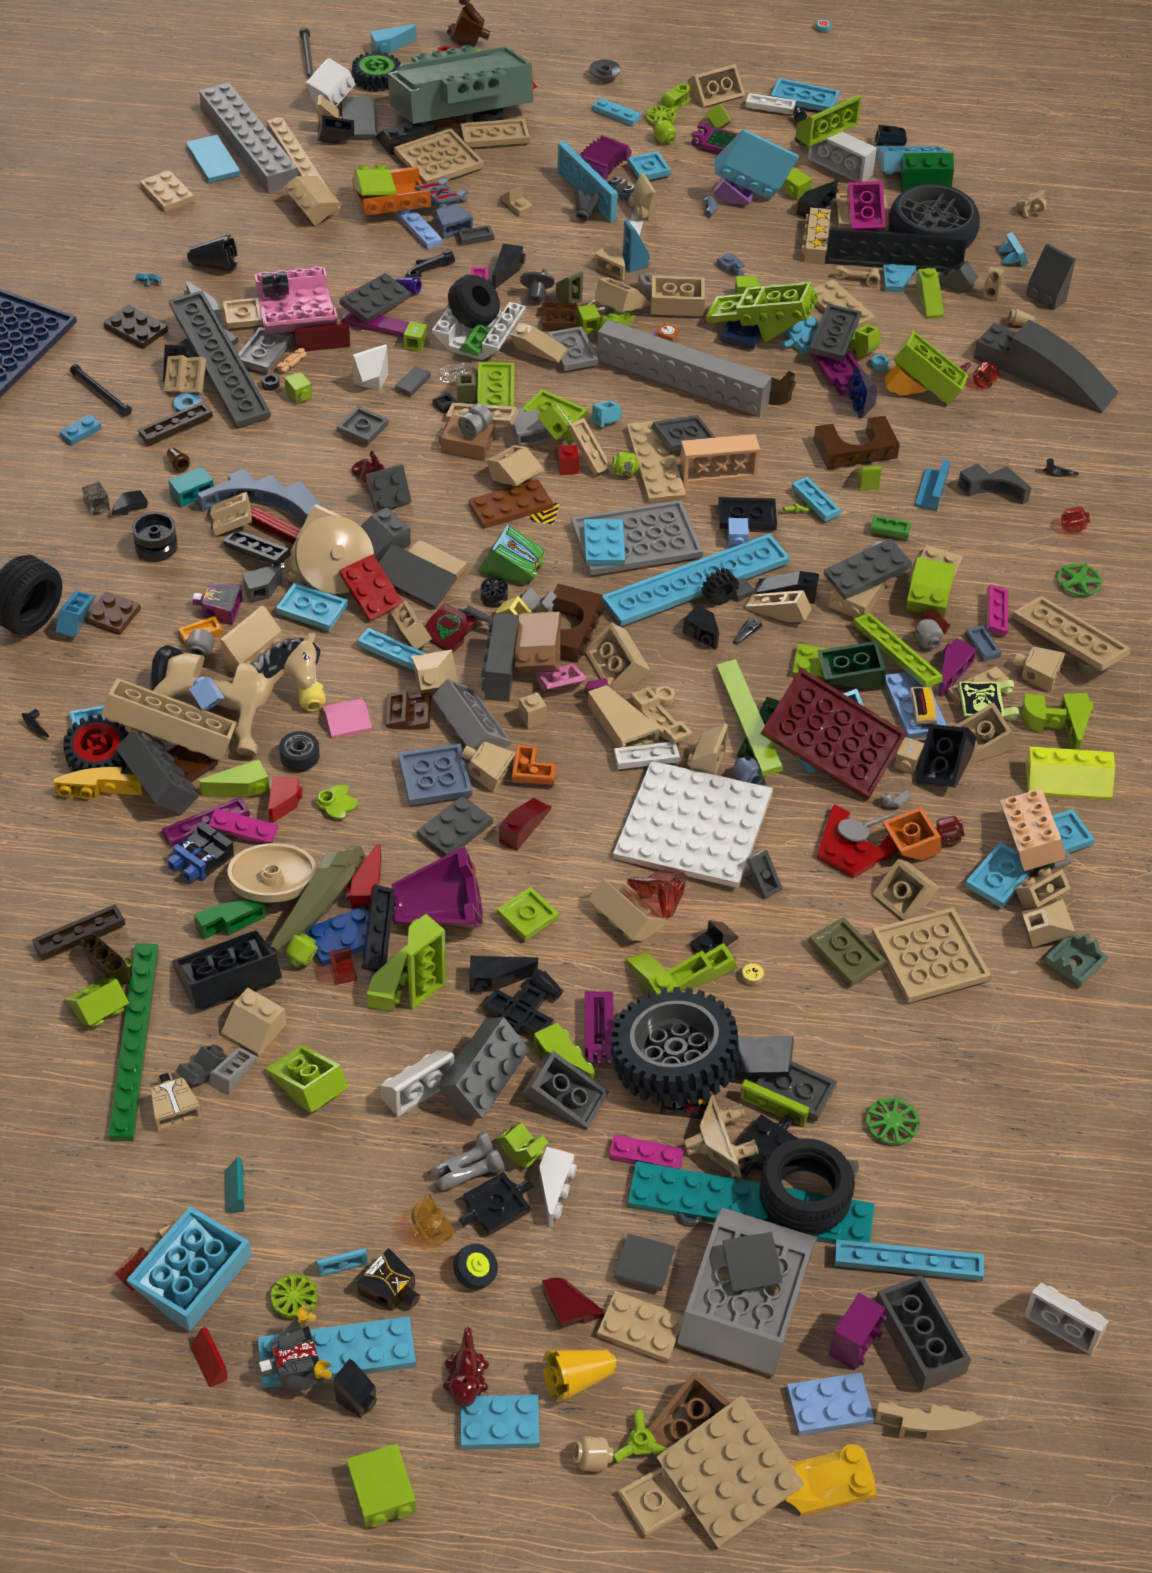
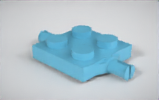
M812 316L807 321H800L785 330L783 333L789 340L781 342L782 348L786 349L794 346L803 355L808 353L819 322Z

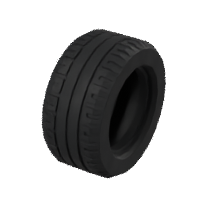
M32 555L18 556L6 563L0 570V625L16 635L31 634L43 627L54 614L62 596L63 585L59 572L54 567Z
M801 1138L780 1144V1146L771 1151L764 1162L759 1188L762 1207L767 1215L777 1225L809 1235L827 1232L841 1223L850 1209L855 1187V1176L852 1166L838 1149L820 1140ZM796 1171H808L824 1178L831 1187L832 1193L822 1200L806 1202L789 1194L781 1181L787 1175Z

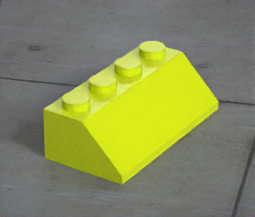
M1029 747L1025 762L1028 792L1042 788L1044 796L1112 800L1115 777L1114 752Z

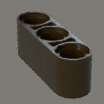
M88 934L80 940L79 947L104 975L108 978L117 979L120 985H124L131 980L132 972L123 958L97 935Z

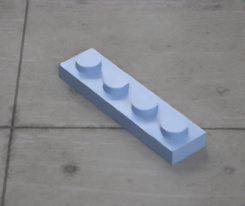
M415 209L394 212L427 250L442 245V238Z

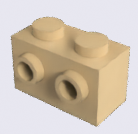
M1046 867L1038 871L1039 875L1022 880V884L1015 888L1022 907L1038 908L1071 889L1063 869H1050V867Z

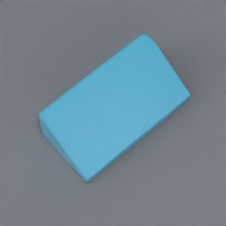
M366 1248L315 1260L319 1276H325L367 1265Z

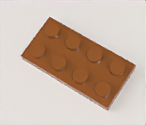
M538 479L523 483L520 486H513L468 499V505L483 529L553 509V501Z

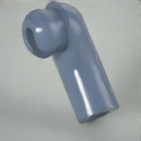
M708 196L703 201V203H706L705 206L708 207L704 212V215L708 218L718 209L715 198L712 196Z

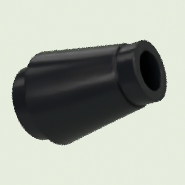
M540 969L534 973L529 981L530 985L547 993L546 996L555 1001L564 991L546 971L543 972Z

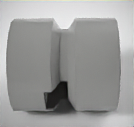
M478 403L458 419V427L465 436L474 438L491 424L493 417L485 405Z

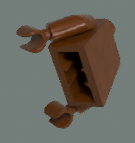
M459 0V3L465 5V7H462L456 23L448 25L447 34L452 35L451 39L458 41L460 44L475 45L479 37L488 40L491 31L483 28L484 18L469 3L470 0Z

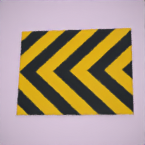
M553 503V509L532 514L529 521L554 525L560 504Z

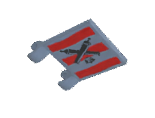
M443 177L438 182L414 187L417 191L430 190L431 200L436 203L459 199L466 202L468 198L465 195L469 194V191L466 189H461L457 193L449 189L446 183L450 182V180L446 177Z

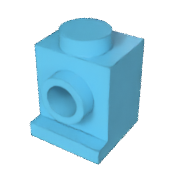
M606 401L592 404V422L598 426L604 427L605 424H612L613 421L620 420L622 415L621 406L615 402Z

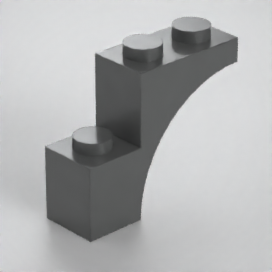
M978 463L960 471L957 485L969 496L985 492L1000 493L1010 496L1022 504L1029 501L1032 488L1007 466L989 474Z

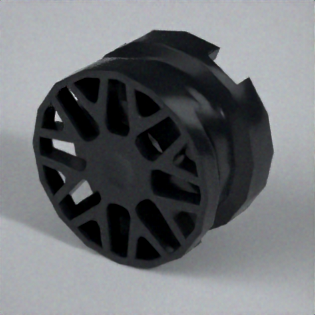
M491 577L481 583V600L484 605L498 608L503 602L508 600V584L506 581L498 577Z

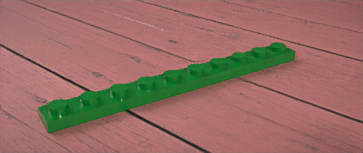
M135 943L131 971L132 978L128 993L129 1004L126 1007L110 1122V1141H134L159 952L158 944Z

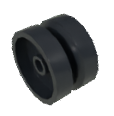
M149 512L139 516L134 521L132 530L135 550L141 558L149 561H161L171 557L178 548L175 521L171 516L161 512Z

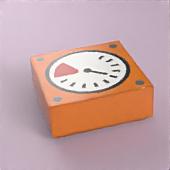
M663 323L656 333L658 337L673 342L679 334L680 328Z

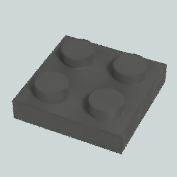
M357 406L337 426V432L369 445L389 425V419Z
M402 464L366 474L375 512L386 507L392 508L412 502Z

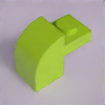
M866 324L855 331L849 347L856 350L858 357L871 353L881 344V330Z
M1024 694L1021 717L1023 723L1029 729L1043 733L1044 727L1063 729L1066 709L1047 708L1045 705V695Z
M522 1122L513 1124L496 1138L504 1152L519 1166L525 1168L530 1166L544 1153L542 1148L548 1143L543 1135L532 1137Z

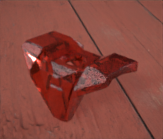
M661 870L654 872L648 878H629L627 883L638 894L640 899L651 898L653 893H657L662 917L670 918L673 916L684 893L686 875L683 872Z

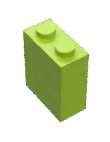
M398 1443L347 1459L348 1473L365 1528L370 1526L379 1527L389 1520L395 1518L404 1519L416 1512V1499Z

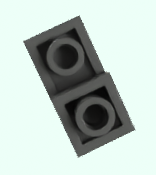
M613 177L608 181V184L617 191L618 197L628 201L635 187L628 185L626 179Z

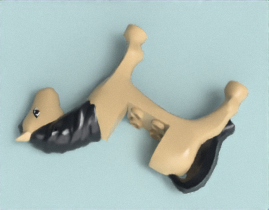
M310 633L305 638H287L266 649L250 664L240 663L232 684L224 680L214 681L225 698L217 705L239 712L238 724L234 730V735L239 740L236 750L239 754L245 757H256L258 745L251 737L256 710L265 704L271 695L274 684L285 672L292 676L296 685L302 689L310 688L315 684L317 680L315 666L321 653L314 643L315 633ZM169 645L161 647L156 652L152 661L150 690L170 698L185 697L195 699L189 688L194 686L193 682L199 678L205 659L204 656L183 653Z

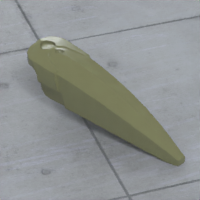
M353 844L346 851L329 852L323 857L308 886L275 936L271 945V949L275 953L287 946L293 935H299L300 932L305 933L315 925L347 890V886H351L353 875L364 862L365 854L362 847Z

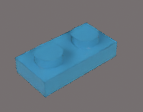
M89 414L60 430V436L70 445H74L101 430L102 426L98 420Z

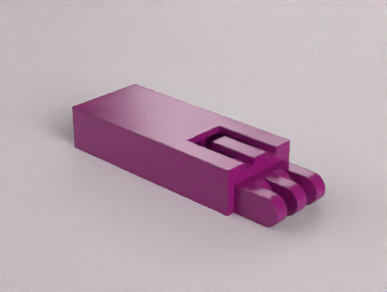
M585 991V1057H588V1062L592 1065L594 1062L593 1057H597V1065H602V1057H606V1064L611 1065V1057H613L611 1037L612 1028L614 1027L613 991ZM594 1037L605 1038V1044H602V1039H596V1044H594Z

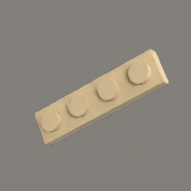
M452 403L445 416L447 421L450 420L452 414L462 416L475 404ZM485 405L490 410L493 417L492 423H495V425L512 426L519 413L517 407Z

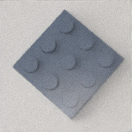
M461 744L398 753L409 805L456 799L462 795L464 797L472 796V787L465 760L461 757Z

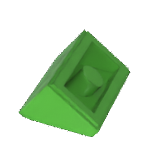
M476 325L459 350L478 356L482 350V342L490 331L483 325Z

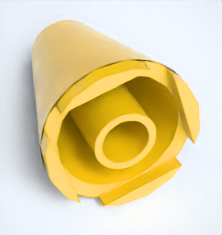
M551 1350L545 1352L543 1356V1361L547 1360V1368H543L545 1383L551 1397L557 1396L556 1402L566 1401L612 1376L614 1369L617 1367L615 1356L610 1354L608 1350Z

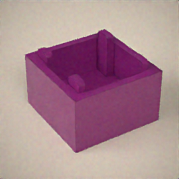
M858 1293L834 1330L829 1355L856 1370L858 1365L863 1366L865 1363L864 1355L876 1337L881 1338L883 1334L880 1327L881 1323H885L887 1318L884 1315L885 1307Z

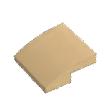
M183 355L168 356L164 392L202 394L206 358H187Z
M247 492L211 505L210 515L214 520L213 531L216 536L251 523V507Z

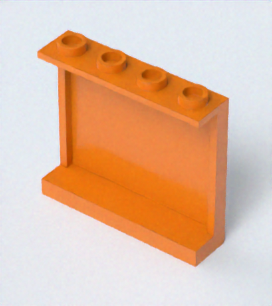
M418 166L390 170L396 195H361L354 189V175H352L353 191L365 216L431 207L430 190L417 191L414 189L415 186L422 185Z

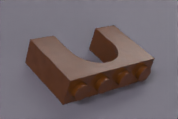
M886 416L868 418L866 434L870 442L864 445H852L843 441L833 424L815 426L813 440L827 469L897 459L900 447Z
M557 584L553 592L557 597L552 602L554 604L552 611L573 616L581 622L574 628L561 629L560 659L578 663L581 655H585L586 643L592 639L593 628L596 629L598 626L599 615H603L605 604L602 603L603 595Z

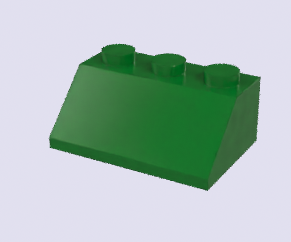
M904 153L901 158V192L921 184H941L952 187L954 153Z

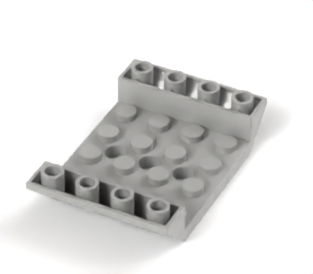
M722 1208L715 1221L685 1310L677 1345L774 1377L817 1237ZM772 1232L783 1283L772 1285L777 1286L780 1293L776 1296H770L766 1292V1288L770 1285L732 1291L730 1279L721 1280L717 1275L721 1270H728L722 1240Z

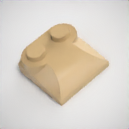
M641 173L634 192L628 198L630 207L634 209L637 217L646 221L655 220L656 191L646 175Z

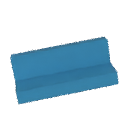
M943 459L940 470L926 468L916 499V507L937 511L951 461Z

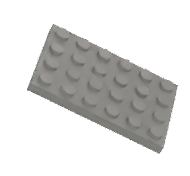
M682 500L571 517V525L585 562L584 519H623L625 565H587L590 576L703 557V550Z

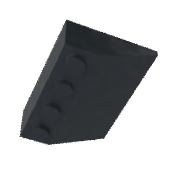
M257 930L172 960L179 979L196 1010L208 1008L213 1003L221 1000H230L233 996L243 993L247 988L254 990L256 987L273 984L276 980L282 978L276 953Z

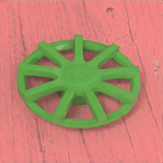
M897 1097L895 1099H878L870 1107L866 1117L870 1132L878 1140L894 1145L903 1144L913 1139L920 1125V1119L913 1105L910 1106ZM893 1103V1111L891 1112L885 1104ZM898 1105L906 1108L902 1112L897 1113ZM881 1106L886 1114L877 1112L875 1109ZM909 1112L914 1117V1119L902 1118ZM871 1115L883 1120L871 1123ZM903 1123L915 1124L914 1131L912 1132ZM883 1125L885 1129L879 1136L873 1128ZM902 1129L909 1137L900 1140L898 1131ZM888 1131L894 1132L895 1141L884 1139Z

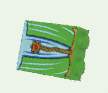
M507 524L477 571L524 586L528 580L533 581L538 571L535 569H540L544 563L545 558L543 556L547 550Z

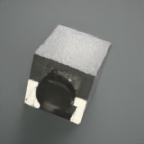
M100 482L81 487L84 503L92 516L110 510L108 495Z

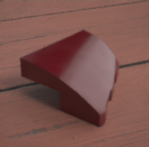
M549 1278L542 1280L543 1294L550 1310L554 1311L560 1327L580 1320L585 1324L605 1316L602 1308L566 1279Z

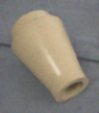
M1017 308L1011 309L1008 316V323L1014 326H1023L1028 320L1035 321V316H1031Z

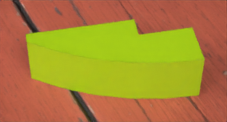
M723 943L706 954L703 950L668 970L681 991L686 990V987L693 988L715 980L738 968Z

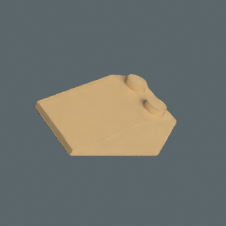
M994 703L955 725V727L969 728L976 736L973 754L969 763L1001 755L1019 744Z

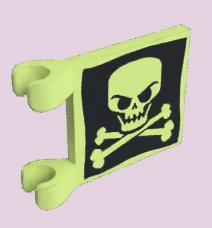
M1012 680L958 683L964 718H969L994 703L1003 718L1009 721L1017 720V715H1019L1018 707L1004 709L1001 692L1004 694L1012 692V688H1014Z

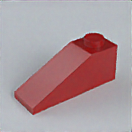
M381 844L374 846L353 875L351 887L347 886V900H351V909H356L363 905L366 909H369L371 887L374 884L380 885Z

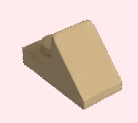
M523 186L513 189L500 197V200L518 216L533 211V205L523 197Z

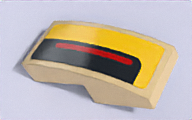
M911 687L910 695L914 705L913 715L916 724H937L932 688Z

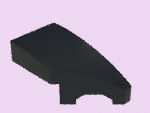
M141 490L125 492L114 506L112 515H128L129 509L147 508L148 500Z

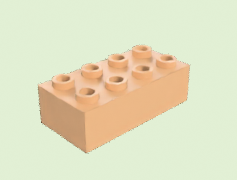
M756 435L682 441L679 470L683 484L757 477L760 447Z
M1042 788L1000 800L1008 829L1024 871L1067 859L1062 839Z

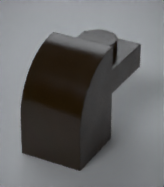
M788 371L781 380L772 377L769 404L783 405L791 401L792 391L796 385L794 381L795 373Z

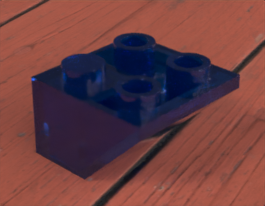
M854 367L853 375L850 376L851 389L848 390V397L852 400L853 409L857 412L860 419L875 406L878 390L869 375L859 367Z

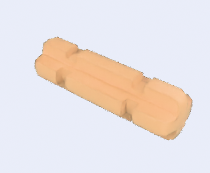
M303 348L297 349L284 359L283 362H280L277 365L279 372L285 373L289 368H292L301 359L305 358L307 355Z

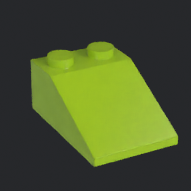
M377 164L372 168H368V165H358V168H354V189L361 195H396L390 169L385 167L384 164Z
M917 557L906 611L945 618L956 564Z
M300 1045L265 1068L266 1073L300 1107L311 1113L319 1110L325 1103L338 1097L349 1088L340 1064L304 1045Z

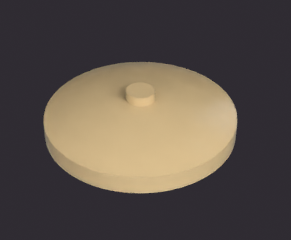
M325 516L313 521L302 531L295 546V562L303 580L310 587L332 595H342L350 592L338 574L340 569L367 556L374 555L372 543L363 528L356 522L342 516Z
M280 843L261 844L243 850L230 861L227 871L228 882L238 895L249 900L267 903L287 901L303 894L316 872V863L309 853L296 846Z

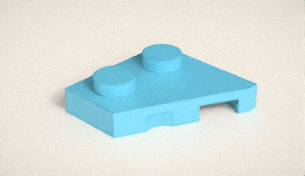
M883 265L885 292H903L906 284L910 282L911 276L916 273V266Z

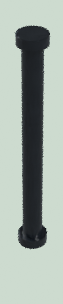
M78 364L71 366V374L77 375L117 407L122 415L128 416L131 414L132 408L129 405L123 404L83 372Z

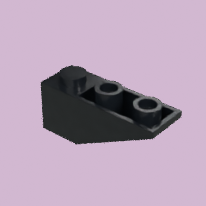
M835 180L806 191L798 200L796 214L806 217V214H810L811 208L825 209L826 206L828 207L831 200L836 198V193L839 192L837 188L838 181Z

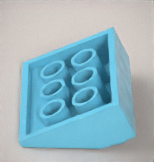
M743 129L715 158L714 174L770 199L783 185L797 162L799 155Z
M876 146L880 169L887 175H895V172H901V158L904 153H950V151L941 146Z
M190 1206L129 1276L127 1283L170 1320L190 1332L252 1257L250 1243L245 1238Z

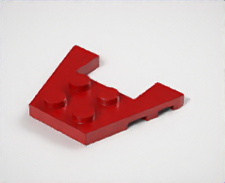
M834 804L818 850L817 859L854 879L873 868L875 863L882 859L890 858L891 854L896 851L899 852L889 834L878 847L865 840L856 842L841 836L838 832V825L842 820L850 818V812Z

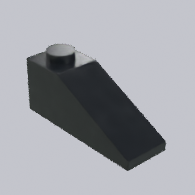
M503 243L492 273L494 289L520 271L521 265L525 264L526 254L523 253V246Z
M796 571L759 579L756 594L803 590L809 603L815 604L819 574Z
M470 956L469 991L492 992L495 989L530 978L538 970V957Z

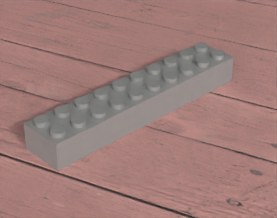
M229 82L199 91L202 110L268 194L284 189L283 187L289 181L298 176V167Z
M607 320L598 331L597 357L601 362L758 417L761 416L769 405L772 380L770 375Z

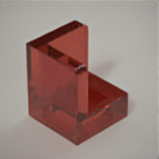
M347 947L329 951V967L334 985L357 981L352 962L351 948Z
M142 1246L128 1257L115 1273L131 1291L135 1289L127 1283V1279L148 1255Z

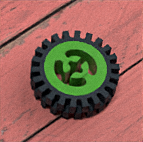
M375 51L372 54L366 52L365 56L360 54L359 57L353 60L352 77L355 84L357 83L359 87L362 86V89L368 87L369 91H372V88L375 91H378V89L385 91V88L389 90L388 73L395 72L401 62L398 61L397 57L394 58L392 54L389 56V53L386 52L384 55H382V52H378V54H375Z

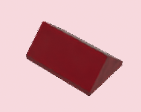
M349 323L295 329L293 333L296 350L303 348L305 352L350 347Z

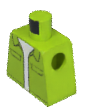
M562 403L549 406L537 416L554 439H564L568 445L575 443L567 428L574 421Z

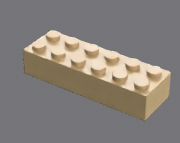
M119 678L116 679L101 714L102 717H105L110 722L122 723L132 730H141L151 737H160L167 740L170 744H179L187 747L192 752H200L206 754L211 759L222 761L237 724L235 721Z

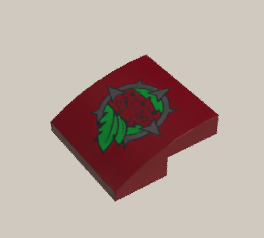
M444 603L430 618L425 628L432 638L430 640L431 643L444 650H452V653H454L464 643V637L477 626V620Z

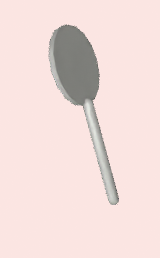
M889 813L864 824L855 819H845L839 823L838 832L848 840L864 841L869 836L867 826L893 817L895 813Z

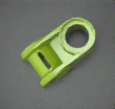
M681 83L666 91L661 98V103L666 107L673 108L674 111L679 110L690 102L688 97L690 86Z

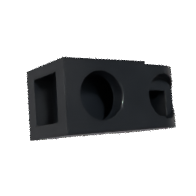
M878 125L875 135L876 146H883V144L904 146L907 143L905 129L897 126Z

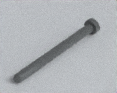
M301 28L299 35L303 40L307 77L310 78L313 75L309 45L310 30L308 28Z

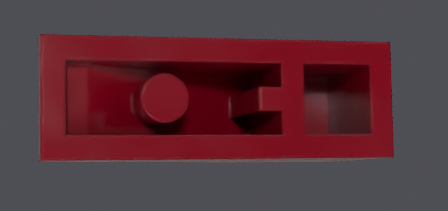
M532 798L511 811L499 825V842L518 851L550 812L551 806Z

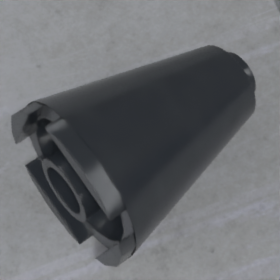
M225 235L191 247L187 252L188 261L196 266L235 270L237 262H234V257L238 256L235 240L230 238L231 235Z

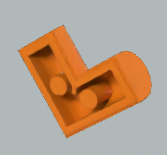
M516 745L512 782L554 786L556 764L536 762L537 746Z

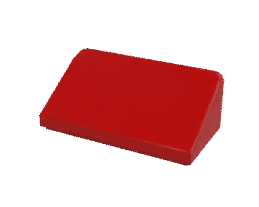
M203 1327L193 1340L191 1350L209 1387H213L226 1381L228 1376L226 1366L208 1329Z

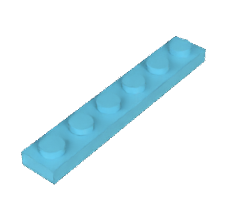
M837 1239L835 1242L834 1266L983 1281L984 1254Z

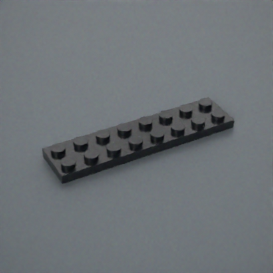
M829 228L826 263L883 267V265L890 264L916 266V270L935 268L936 271L942 272L964 262L967 238Z

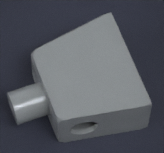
M518 408L519 413L511 426L516 445L527 447L550 441L551 434L537 417L539 413L536 410L525 412L524 409Z

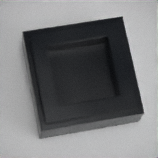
M448 392L432 399V404L442 413L448 412L452 403H458Z

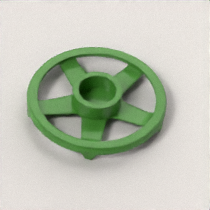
M1087 563L1062 566L1058 573L1060 586L1074 595H1091L1097 592L1102 584L1099 573L1089 567ZM1070 568H1081L1078 573L1070 570ZM1087 570L1092 572L1096 578L1086 576ZM1064 572L1072 579L1062 583L1061 575ZM1087 582L1098 583L1097 587L1090 592L1086 584ZM1073 585L1076 588H1081L1083 593L1072 591L1067 587Z

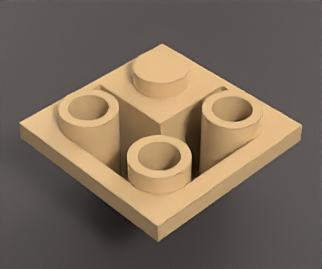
M1063 899L1044 904L1038 908L1021 911L1033 947L1076 934Z

